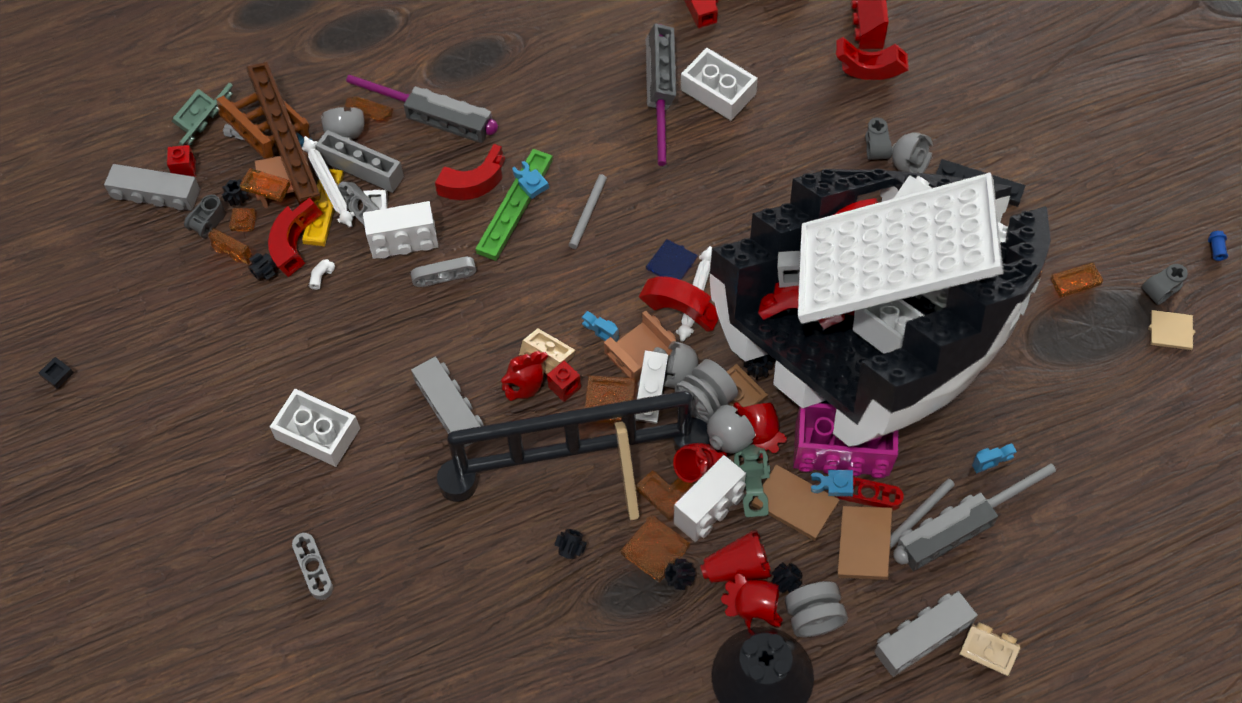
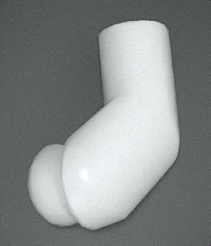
M328 259L322 260L311 272L309 287L314 290L320 289L322 275L325 272L331 274L334 271L335 264L329 262Z

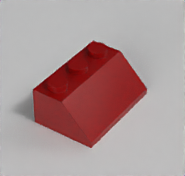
M851 0V9L855 10L852 15V23L856 25L854 41H858L859 49H884L889 23L886 0Z

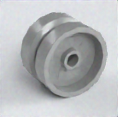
M818 582L792 591L785 597L784 602L787 612L793 616L791 625L794 635L797 637L822 635L843 626L847 622L848 616L845 607L839 603L841 594L836 583Z

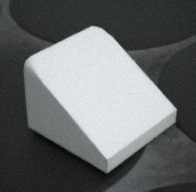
M387 190L364 191L380 210L387 209Z

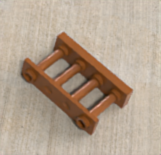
M256 93L236 102H230L224 95L217 98L219 115L264 159L272 158V147L275 144L272 135L265 136L262 133L269 129L267 121L258 125L251 122L264 115L262 108L258 107L246 114L239 111L258 101ZM283 100L295 132H298L303 138H309L308 129L310 126L306 118L301 117Z

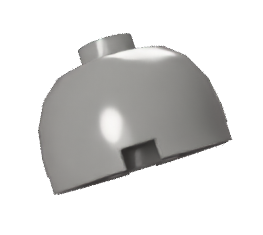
M344 107L323 112V116L321 115L323 131L329 130L349 140H354L362 134L364 129V113L361 109L351 107V111H344Z
M914 132L903 135L892 147L893 163L898 171L924 173L932 157V153L929 152V145L933 146L931 138Z
M672 341L668 347L672 351L667 359L665 382L663 383L664 387L675 388L687 375H692V371L699 365L698 356L694 349L686 344Z
M722 405L710 417L707 424V433L712 447L729 454L745 449L753 442L752 439L755 437V431L745 415L740 417L735 412L738 409L733 406Z

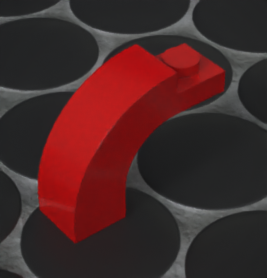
M844 37L836 40V56L842 62L843 72L850 76L864 80H883L909 71L908 54L897 44L881 51L865 52L857 49Z
M493 144L485 161L476 169L457 171L444 166L435 181L437 195L452 200H470L481 197L493 190L502 179L501 168L505 161L502 146Z
M310 197L294 210L287 206L278 215L269 233L268 248L271 258L287 277L305 264L297 251V240L300 233L323 214Z
M654 277L648 279L639 295V298L654 311L661 308L676 309L688 315L707 332L714 329L719 319L716 307L709 302L711 296L698 287L676 278Z
M779 282L776 283L774 294L770 293L761 300L758 313L764 320L789 308H798L799 286L779 287ZM846 313L822 318L818 322L823 329H826L845 320Z

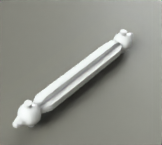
M304 137L302 150L303 152H308V158L335 211L340 214L339 219H337L338 222L352 227V219L355 214L354 212L350 213L347 211V204L321 153L316 150L315 145L317 141Z
M708 247L707 250L699 255V259H702V261L698 265L693 285L703 291L710 272L712 247ZM685 313L681 320L682 325L676 330V334H679L681 342H684L694 332L690 327L695 321Z

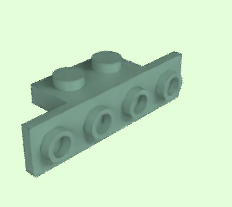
M229 82L217 98L224 95L229 100L233 94L230 92L233 85ZM199 89L196 90L172 119L174 124L187 132L178 146H191L195 140L193 136L197 131L201 133L208 124L206 122L208 118H214L219 112L216 99L213 100Z

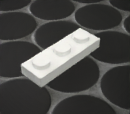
M645 350L637 399L662 395L668 354ZM659 410L636 414V421L657 424Z

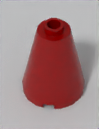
M756 529L704 558V564L700 565L704 579L709 578L711 583L735 581V575L739 572L744 574L747 580L772 577L764 546L759 541L761 537L758 530Z

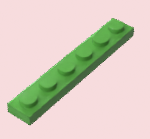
M532 149L526 160L529 165V171L531 172L536 169L544 177L553 161V157L547 153ZM515 179L477 245L476 254L497 261L531 200L519 186V179Z

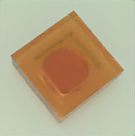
M233 208L229 225L231 231L253 232L256 217L255 209Z

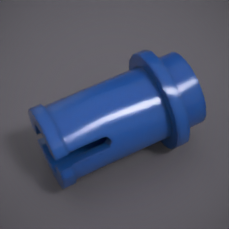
M1214 231L1210 233L1208 238L1215 261H1222L1228 258L1225 243L1227 236L1223 231Z

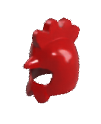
M535 351L530 355H519L510 360L507 372L501 379L502 390L505 391L508 400L529 398L539 391L543 382L542 364L549 357L546 352ZM508 383L517 385L520 389L514 391L509 387Z
M739 402L734 403L733 407L738 409L735 413L741 417L745 415L755 431V437L750 445L763 448L766 453L767 450L777 453L779 451L778 443H785L787 438L783 433L779 432L778 416L773 403H761L742 407Z
M706 443L684 445L676 451L673 467L681 480L696 483L723 455L727 457V453L717 452L715 448Z
M736 573L735 582L730 580L725 584V589L729 593H724L721 596V602L728 605L725 614L727 616H740L744 619L747 628L751 627L753 618L763 619L768 624L780 628L783 619L777 613L779 585L763 580H747L744 574Z

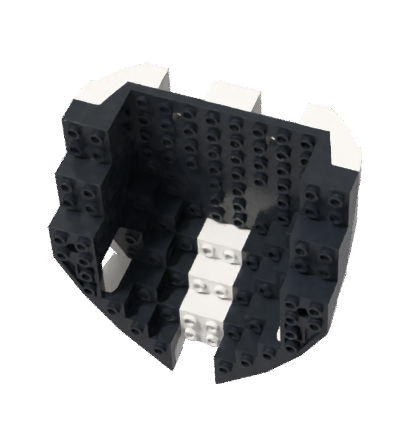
M822 169L820 172L806 173L803 176L793 178L790 203H785L775 208H765L762 211L752 213L750 238H744L738 242L726 243L712 248L710 265L711 298L715 303L725 337L735 354L744 361L769 354L776 360L773 385L801 408L828 401L836 408L833 434L848 446L859 445L904 428L947 405L974 381L980 371L992 361L1011 336L1020 314L1024 315L1031 292L1035 293L1051 242L1046 206L1010 216L1009 225L1006 227L1000 221L1002 214L1006 212L1012 187L994 183L1003 274L917 295L916 298L919 300L922 296L931 300L936 305L934 308L936 312L906 321L902 348L888 353H882L854 332V316L845 314V320L826 329H823L818 320L801 324L798 318V308L783 310L763 320L758 313L761 300L770 293L774 294L776 283L779 282L778 254L779 252L801 251L802 223L832 216L840 209L857 202L859 195L880 190L882 202L891 200L909 175L915 179L917 176L922 177L930 183L929 186L931 188L965 180L964 178L883 169Z

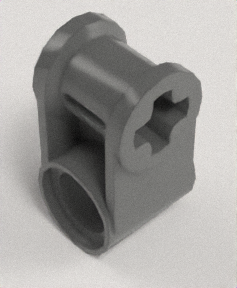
M873 118L869 121L868 130L865 134L868 160L891 159L892 144L889 139L887 123L884 119Z
M213 194L205 196L196 208L187 215L184 221L185 228L188 230L193 229L199 233L200 237L207 238L226 215L220 199Z
M1172 264L1160 273L1150 277L1142 285V290L1159 305L1182 288L1183 281L1188 275L1187 269L1181 264Z

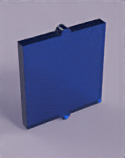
M666 239L647 264L646 269L659 277H671L682 280L698 258V255L685 249L683 245L679 246Z

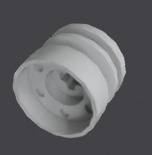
M710 359L702 361L692 371V375H687L683 381H680L675 386V392L688 391L692 394V415L708 423L710 417L719 407L728 405L738 396L737 386L731 376L720 365Z

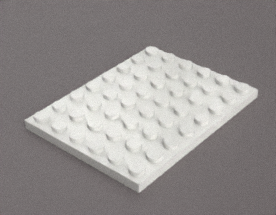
M991 172L802 223L798 318L801 324L1003 274L994 181Z

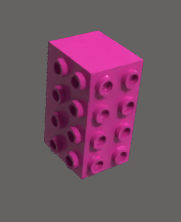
M817 403L805 408L799 407L795 423L793 468H797L802 472L820 470L828 474V470H853V476L868 474L874 478H884L890 475L898 456V430L859 445L848 446L833 434L836 408L833 405Z

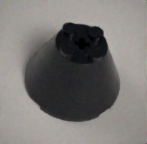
M753 627L732 635L720 647L712 665V687L719 703H807L812 694L814 672L807 652L793 637L774 628Z

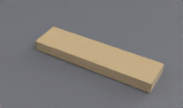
M618 422L614 424L626 506L630 520L639 519V510L628 433L625 423Z

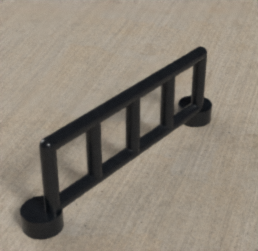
M680 391L452 431L447 436L452 460L447 461L440 467L437 473V482L441 494L446 499L453 502H461L469 499L477 489L475 473L618 448L616 433L580 440L579 424L621 417V422L625 423L628 433L629 446L673 438L675 451H678L684 445L692 443L710 444L707 423L699 418H692V394L688 391ZM678 407L677 423L636 430V414ZM564 427L566 442L524 449L521 434ZM507 437L509 452L467 459L464 444Z

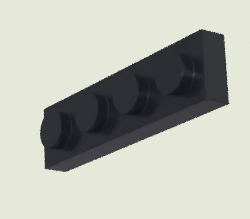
M941 159L936 172L938 175L964 179L987 174ZM992 175L995 184L1012 187L1008 204L1018 207L1026 185Z

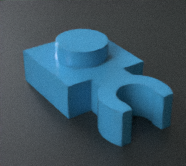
M522 162V168L524 169L522 171L513 167V175L519 179V186L531 199L549 188V183L536 169L531 172L529 171L527 162Z
M589 311L582 316L584 320L582 325L587 329L595 331L596 336L604 341L610 337L615 342L619 340L618 328L612 321H606L601 317L597 319Z
M1008 444L1001 449L998 447L991 450L986 448L976 454L972 466L975 472L979 473L998 466L999 462L1013 459V454L1017 451L1013 444Z
M828 470V476L817 472L811 474V480L821 482L819 485H811V492L820 493L824 489H828L829 496H853V470Z

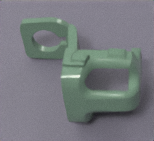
M749 445L734 455V464L746 473V494L743 498L746 517L766 516L768 514V498L763 492L761 479L770 478V465H767L768 456L765 449L755 445ZM760 453L763 455V463L757 462ZM738 455H742L744 458L743 465H739ZM752 496H758V499L763 502L761 509H750L749 503L753 500Z

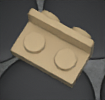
M537 328L522 341L519 355H530L535 351L546 352L549 357L542 365L543 373L548 374L562 361L568 362L574 357L575 349Z
M978 622L977 626L971 624L960 655L1009 676L1020 650V645L1016 644L1017 639L1005 633H1002L1001 637L991 633L993 628Z

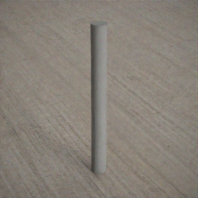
M600 174L569 242V247L573 249L577 248L606 182L607 177Z
M947 479L891 534V548L899 541L902 533L911 529L955 486L951 479Z

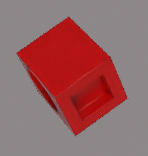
M189 145L167 148V166L171 173L195 177L196 160Z
M562 361L547 374L548 388L563 402L581 389L580 375L566 361Z

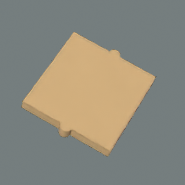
M1151 311V324L1148 327L1151 330V345L1187 350L1193 349V335L1195 333V330H1193V315Z

